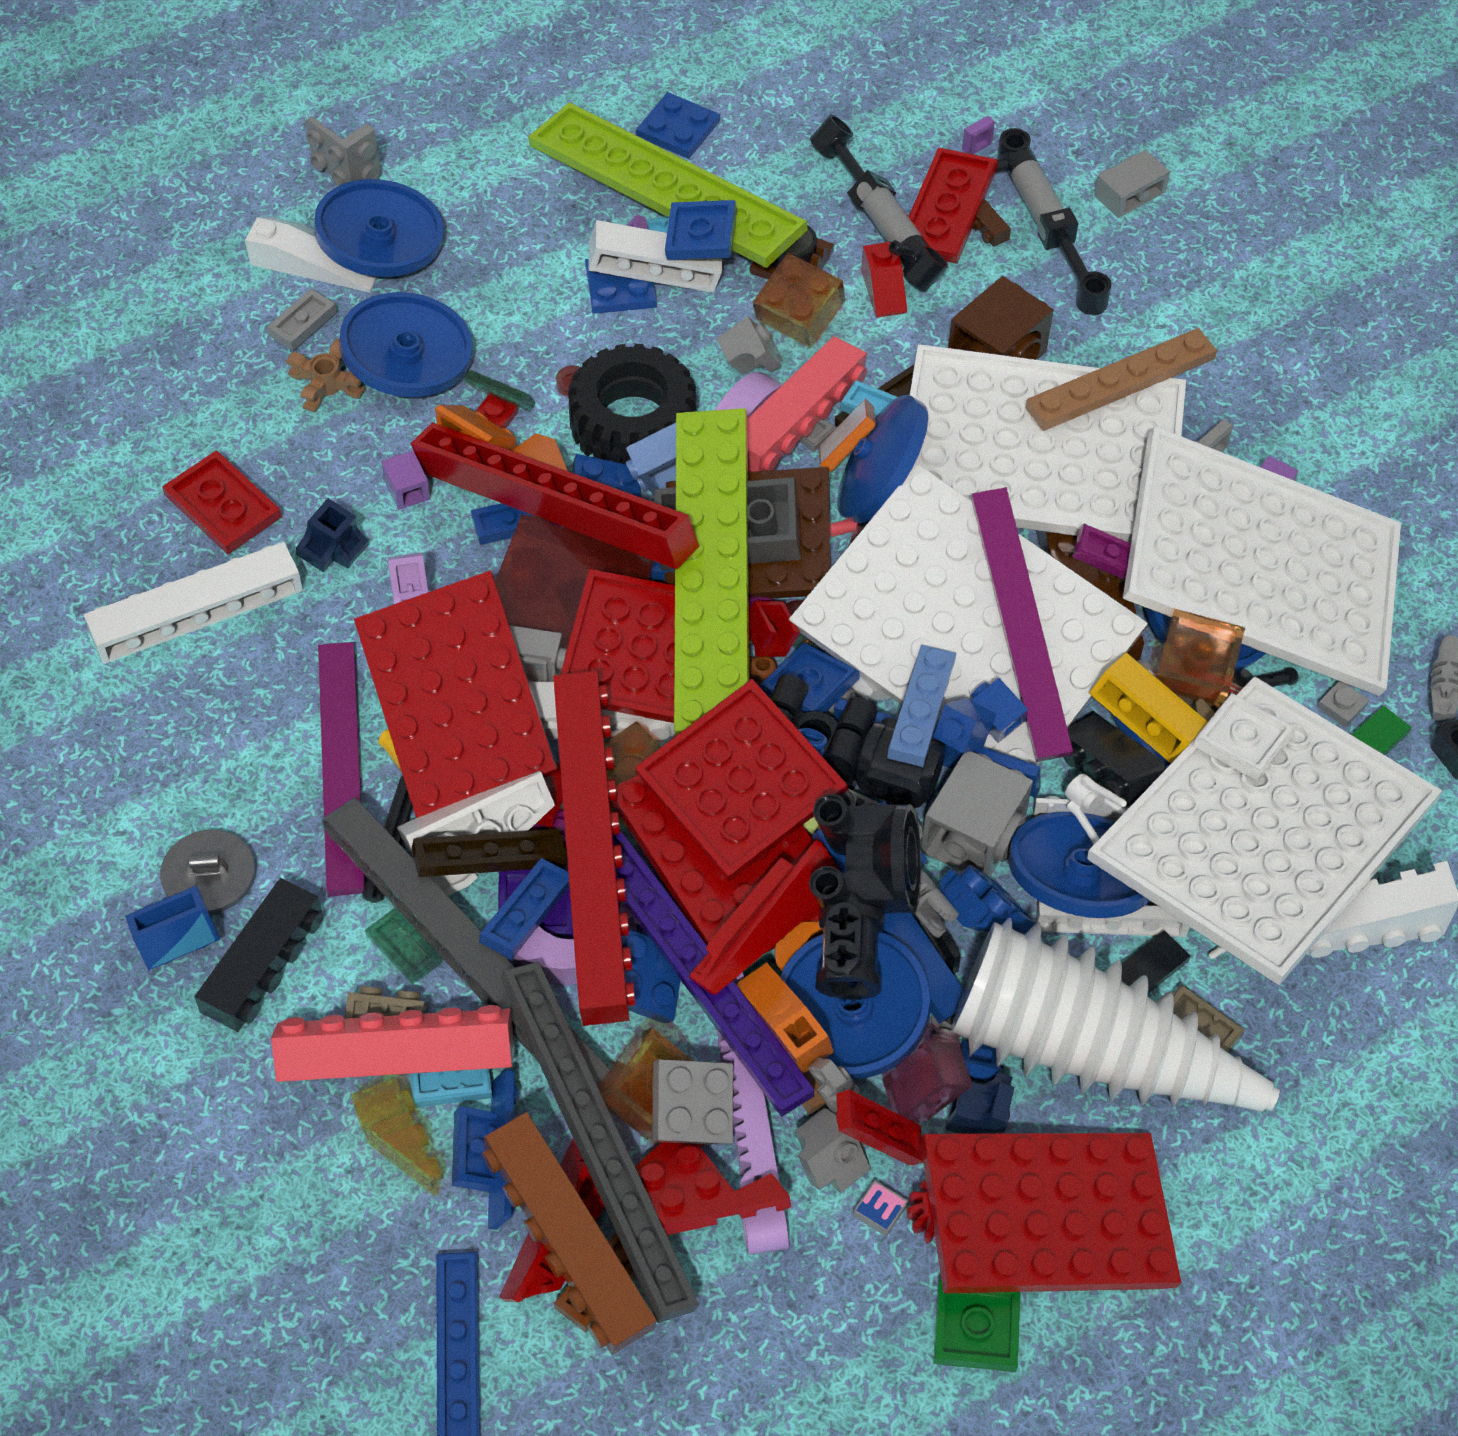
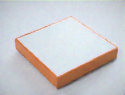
M866 398L819 445L820 466L829 467V472H832L855 448L861 438L866 437L876 427L874 406Z

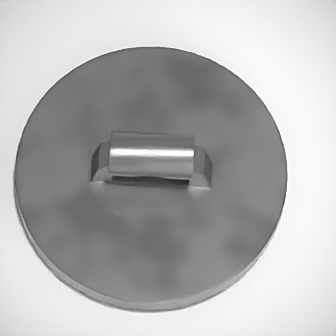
M203 830L185 836L169 849L161 865L160 878L167 897L197 885L209 913L214 914L233 907L246 896L254 882L255 862L249 847L239 837L221 830Z

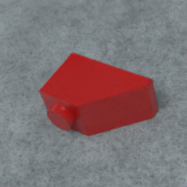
M891 242L865 245L862 251L861 272L876 318L907 313L902 264L900 257L889 251V244Z

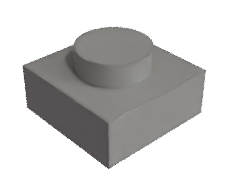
M1339 681L1319 701L1317 708L1347 728L1367 707L1369 699L1346 683Z

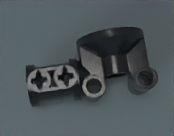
M782 675L778 678L770 699L798 730L804 728L814 729L821 732L827 738L828 742L824 748L823 758L845 781L848 789L853 790L857 785L863 792L896 804H911L914 808L921 807L923 803H929L943 767L947 750L945 743L932 737L924 767L888 759V749L898 719L886 718L881 723H874L878 714L877 707L869 700L860 697L848 699L838 723L831 716L822 712L802 713V705L809 691L806 683L800 678L791 675Z
M828 794L817 800L814 804L813 814L831 850L838 855H846V873H841L835 867L824 866L815 870L810 876L809 887L821 909L819 911V927L823 929L822 967L816 973L815 989L821 994L833 998L850 1000L868 999L881 993L882 976L877 973L879 933L884 930L885 914L915 913L918 908L921 891L919 826L916 812L911 804L847 806L844 799L839 795ZM849 982H857L856 987L852 988Z

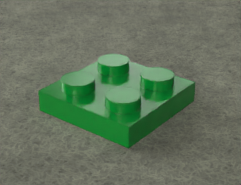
M939 1279L933 1364L1016 1372L1018 1367L1021 1292L943 1293L942 1280Z

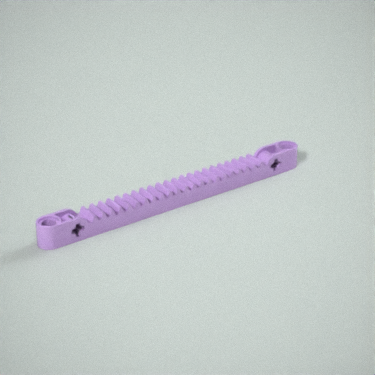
M743 972L733 980L735 984L744 978ZM716 1029V1033H718V1047H720V1060L723 1063L733 1064L734 1145L737 1146L739 1175L743 1176L740 1181V1188L770 1173L779 1182L764 1093ZM776 1206L756 1210L757 1216L742 1219L748 1255L789 1249L784 1210L776 1211Z

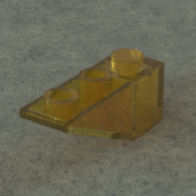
M396 1078L351 1094L353 1107L367 1144L431 1195H438L437 1181L443 1179L435 1156L427 1158L423 1148L429 1145L422 1123L414 1124L410 1113L416 1110L409 1090L401 1091Z

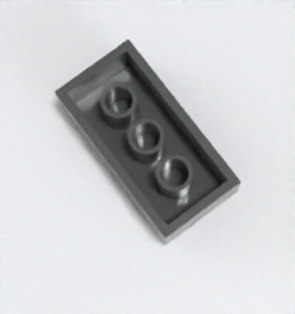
M795 478L748 481V564L801 560L799 497ZM676 487L654 489L655 503L676 510ZM659 563L661 571L675 570Z

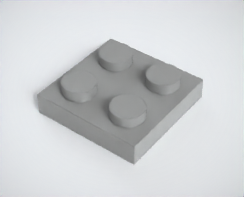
M660 1059L653 1061L652 1142L733 1144V1064Z

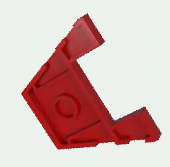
M662 1142L635 1165L666 1235L717 1225L716 1219L738 1214L741 1219L757 1216L756 1210L776 1206V1211H781L791 1207L790 1195L772 1173L734 1191L701 1149L706 1144Z

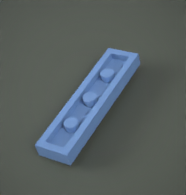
M921 644L888 749V759L924 767L957 653Z

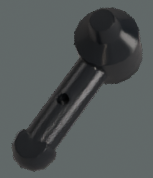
M1286 668L1284 671L1255 676L1272 687L1286 684L1291 686L1299 680V674L1294 668ZM1247 669L1237 670L1230 675L1229 681L1244 688L1254 676Z

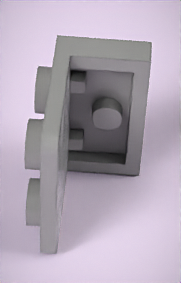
M311 116L305 120L307 128L306 137L311 151L310 160L318 171L325 170L329 173L338 186L356 180L377 179L382 174L376 132L373 127L366 123L342 139Z

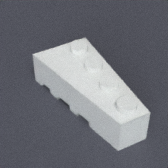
M1448 861L1434 864L1435 871L1417 875L1415 869L1400 872L1399 879L1384 884L1378 883L1377 878L1369 880L1307 954H1311L1314 958H1320L1329 955L1334 950L1347 949L1349 952L1355 953L1367 949L1370 945L1384 944L1385 947L1391 948L1403 944L1406 940L1420 939L1422 942L1438 940L1445 934L1458 908V890Z

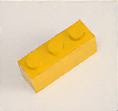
M1128 653L1123 654L1113 663L1089 692L1093 698L1170 763L1189 746L1208 723L1207 720Z

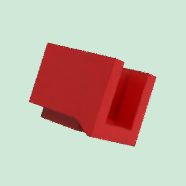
M754 601L749 609V636L754 644L756 657H786L800 634L798 627L789 621L791 614L784 601Z

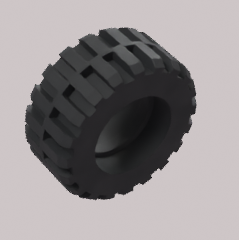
M634 343V347H625V344L616 345L613 350L605 348L597 352V357L591 356L583 362L582 368L579 367L572 376V382L569 384V420L575 443L580 444V450L586 456L593 454L594 458L626 464V461L631 459L626 447L676 423V413L696 412V386L694 379L690 377L689 370L682 363L679 364V360L670 353L665 355L662 349L654 346L649 349L645 348L644 344ZM627 397L645 398L660 406L651 413L637 417L621 416L606 409L612 402Z

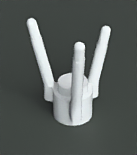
M1080 774L1075 777L1065 791L1066 797L1071 800L1066 808L1076 816L1093 844L1100 838L1083 811L1094 812L1102 803L1120 815H1123L1128 810L1125 808L1127 802L1095 783L1086 774Z

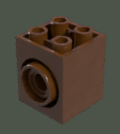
M1002 275L951 319L948 348L1038 360L1047 352L1054 309L1049 307L1044 301L1025 291L1019 284L1013 283Z

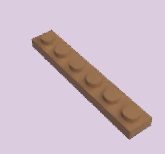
M1196 328L1030 397L1026 400L1025 408L1039 427L1045 431L1215 359L1217 350L1203 332Z

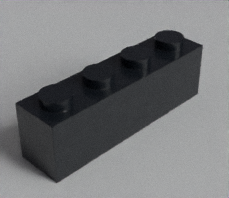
M279 878L194 996L199 1012L236 1032H239L245 1023L250 1024L256 1018L260 1009L259 1002L266 992L272 993L277 988L281 980L283 968L288 962H295L300 955L302 941L307 934L315 933L320 927L323 914L319 897Z

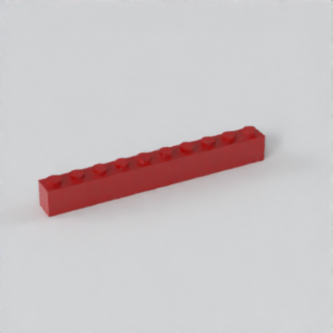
M432 422L410 443L424 474L676 570L699 547L689 515L442 425Z
M597 671L553 675L578 1002L582 1025L630 1021L628 1006H636L634 983H626L625 971H631L633 968L630 947L623 948L622 936H629L627 912L620 913L619 902L626 901L624 878L617 879L616 868H623L621 845H614L613 835L620 834L618 812H611L610 802H617L615 779L608 780V770L614 769L612 747L605 748V738L612 737L609 715L603 716L602 707L609 706L607 685H599Z

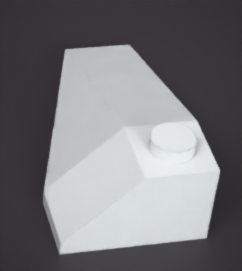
M257 217L245 239L249 262L253 266L365 292H371L378 278L353 272L334 262L318 245L314 230L301 223L275 217Z
M538 771L415 818L398 826L397 829L409 855L414 859L412 852L413 838L528 831L555 804L542 773ZM479 873L431 876V878L449 896L468 887L478 878L477 875Z

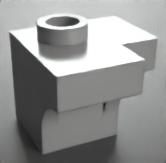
M749 316L717 338L728 363L742 375L758 367H765L770 372H773L781 366L780 362L783 361L768 328L763 323L756 324Z
M823 1108L795 1130L803 1149L798 1154V1157L810 1184L818 1190H821L830 1183L837 1191L842 1193L871 1169L860 1142L839 1132L836 1115L828 1109Z

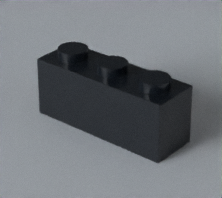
M1097 713L1068 728L1073 753L1071 756L1063 757L1065 762L1070 767H1075L1083 774H1086L1095 783L1127 802L1126 806L1128 808L1165 771L1164 762Z

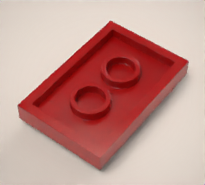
M217 450L162 486L164 495L227 555L282 517L280 508Z

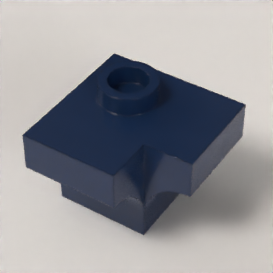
M327 498L307 521L306 532L297 545L295 554L323 573L333 561L349 568L368 546L369 539L357 528V516Z
M997 1072L992 1081L986 1084H978L964 1079L952 1095L945 1129L960 1134L1003 1133L1010 1118V1105L1015 1088L1011 1086L1013 1077Z

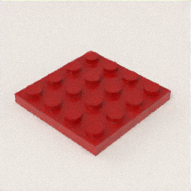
M589 569L560 674L597 671L599 685L606 684L609 706H604L602 709L674 723L675 585Z
M753 679L635 767V772L729 882L813 818L814 804L819 798L828 794L841 796L848 790L845 781Z

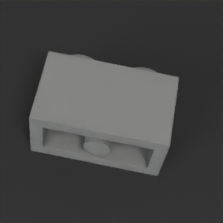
M1145 149L1134 156L1127 157L1123 162L1111 169L1102 171L1096 180L1094 196L1117 218H1120L1165 193L1170 171Z

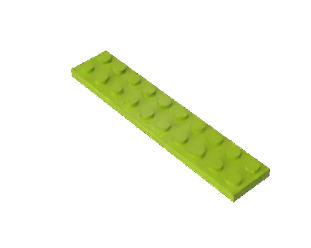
M570 102L528 136L531 147L667 217L670 216L672 202L735 200L737 213L732 250L766 268L808 231L806 220Z
M746 408L676 413V511L689 515L699 545L692 555L677 570L675 569L674 732L676 736L749 681L748 437Z

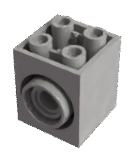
M972 751L963 754L925 816L921 843L922 853L961 872L969 865H972L991 876L999 861L1004 862L1009 857L1013 836L1019 827L1025 823L1033 780L1027 778L1018 770L1008 769L993 762L992 759L984 754H976Z

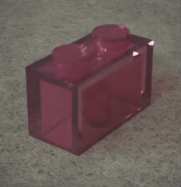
M939 1039L923 1042L915 1053L895 1066L894 1070L882 1078L891 1110L915 1123L928 1121L973 1086L960 1045L941 1042Z

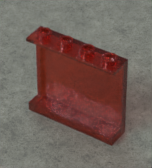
M521 514L495 582L511 626L562 633L563 648H567L588 570L594 569L648 580L652 575L654 561L566 527L563 528L551 524L540 516L530 517Z

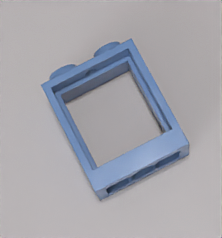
M676 423L626 447L631 458L626 461L627 467L634 480L638 481L643 492L649 490L654 496V489L666 488V482L676 481Z

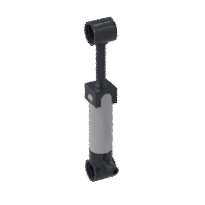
M830 114L810 137L811 143L826 157L833 159L837 155L856 181L847 194L858 208L868 214L885 240L891 242L889 244V251L900 257V261L905 267L903 272L909 281L922 291H927L948 268L947 262L936 250L929 246L894 197L896 191L889 181L872 171L867 170L864 172L846 147L847 142L853 136L852 130L840 118Z
M1009 128L1003 131L999 140L998 168L996 173L1007 171L1038 226L1037 235L1045 250L1061 248L1079 281L1076 298L1077 308L1088 315L1103 313L1108 306L1112 286L1110 278L1102 272H1088L1073 245L1076 241L1079 223L1070 207L1064 209L1030 148V135L1018 128Z

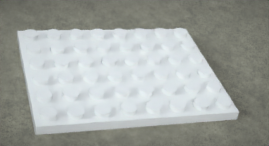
M918 344L910 395L926 405L928 410V427L922 448L913 468L916 464H919L969 500H971L972 493L1007 487L1017 528L1078 536L1079 529L1085 523L1131 543L1148 433L1156 426L1181 436L1186 380L1169 378L1043 431L1025 408L1026 400L1100 368Z
M1154 426L1148 433L1123 599L1380 696L1387 690L1401 522Z
M916 464L903 485L897 487L793 613L789 621L798 627L801 634L836 659L857 669L861 677L900 705L903 704L921 644L957 653L937 720V727L945 704L963 698L972 700V693L985 682L991 684L1000 678L1020 701L1021 699L972 501L919 464ZM1018 534L1068 729L1091 700L1092 696L1089 692L1104 672L1130 650L1145 631L1148 623ZM1026 721L999 743L988 734L983 746L1037 766L1042 763V761L1036 762Z
M1254 676L1236 696L1296 727L1294 736L1262 778L1256 781L1194 747V739L1089 849L1087 859L1268 979L1280 985L1439 800L1442 790Z

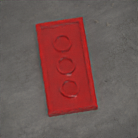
M938 147L908 217L929 246L936 250L945 261L958 264L976 221L977 214L998 168V159Z

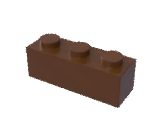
M984 199L972 229L974 231L979 230L983 241L995 247L1010 240L1011 228Z

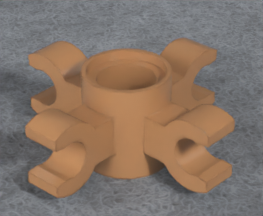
M339 339L334 340L329 353H321L308 360L302 354L292 352L286 360V364L292 366L288 372L290 377L311 380L310 384L306 385L301 392V398L307 399L303 404V409L316 412L321 405L323 396L333 395L339 390L356 399H360L365 391V386L360 385L361 381L351 372L347 373L340 370L345 364L340 354Z

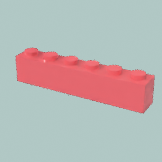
M833 336L747 418L748 472L774 470L778 461L785 454L789 455L794 450L797 442L803 436L807 437L820 419L824 420L827 418L832 407L838 401L841 402L855 380L863 382L867 373V368L865 367L867 352Z
M496 1005L483 1006L475 1011L445 1008L438 1013L422 1014L419 1010H408L395 1016H383L381 1013L373 1012L366 1013L360 1016V1018L344 1019L341 1015H329L315 1021H305L303 1018L293 1017L277 1023L271 1037L276 1082L512 1067L515 1054L511 1008L501 1009Z

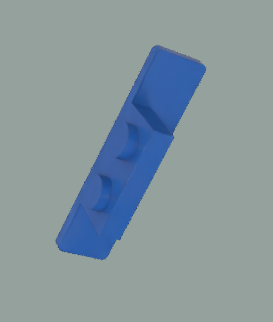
M505 1069L492 1082L491 1112L460 1106L454 1112L452 1186L489 1192L488 1229L497 1230L513 1216L515 1208L510 1204L502 1187L506 1185V1182L499 1171L493 1174L489 1170L481 1153L485 1151L484 1136L513 1120L518 1087L514 1084V1070Z

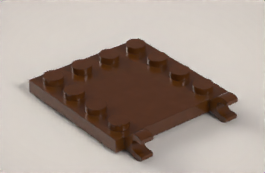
M829 467L748 472V481L795 478L799 497L801 560L748 564L749 598L807 597L831 569ZM676 481L666 482V488L676 487ZM675 571L665 573L666 584L675 585Z

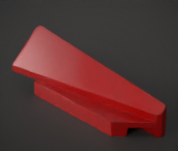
M815 840L795 866L782 857L777 861L713 935L705 948L709 953L689 976L692 981L712 995H716L819 908L809 887L810 876L815 870L824 866L835 867L840 871L821 842Z
M572 1139L560 1166L596 1222L604 1208V1204L574 1139ZM529 1233L527 1234L499 1296L503 1301L520 1302L525 1298L541 1293H550L562 1288L565 1278L563 1275L557 1278L551 1271L545 1259L549 1252L541 1240L535 1243Z

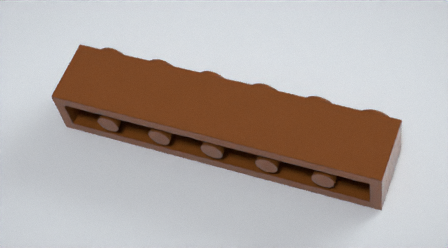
M525 1112L484 1136L485 1151L481 1154L486 1165L493 1174L499 1171L506 1182V1185L502 1188L508 1201L514 1208L520 1205L528 1218L524 1221L526 1230L535 1243L541 1240L549 1252L545 1256L548 1266L557 1278L561 1275L565 1278L571 1288L566 1291L568 1298L578 1313L585 1311L592 1322L588 1329L598 1347L602 1349L606 1346L611 1355L652 1331L655 1328L656 1318L528 1113Z

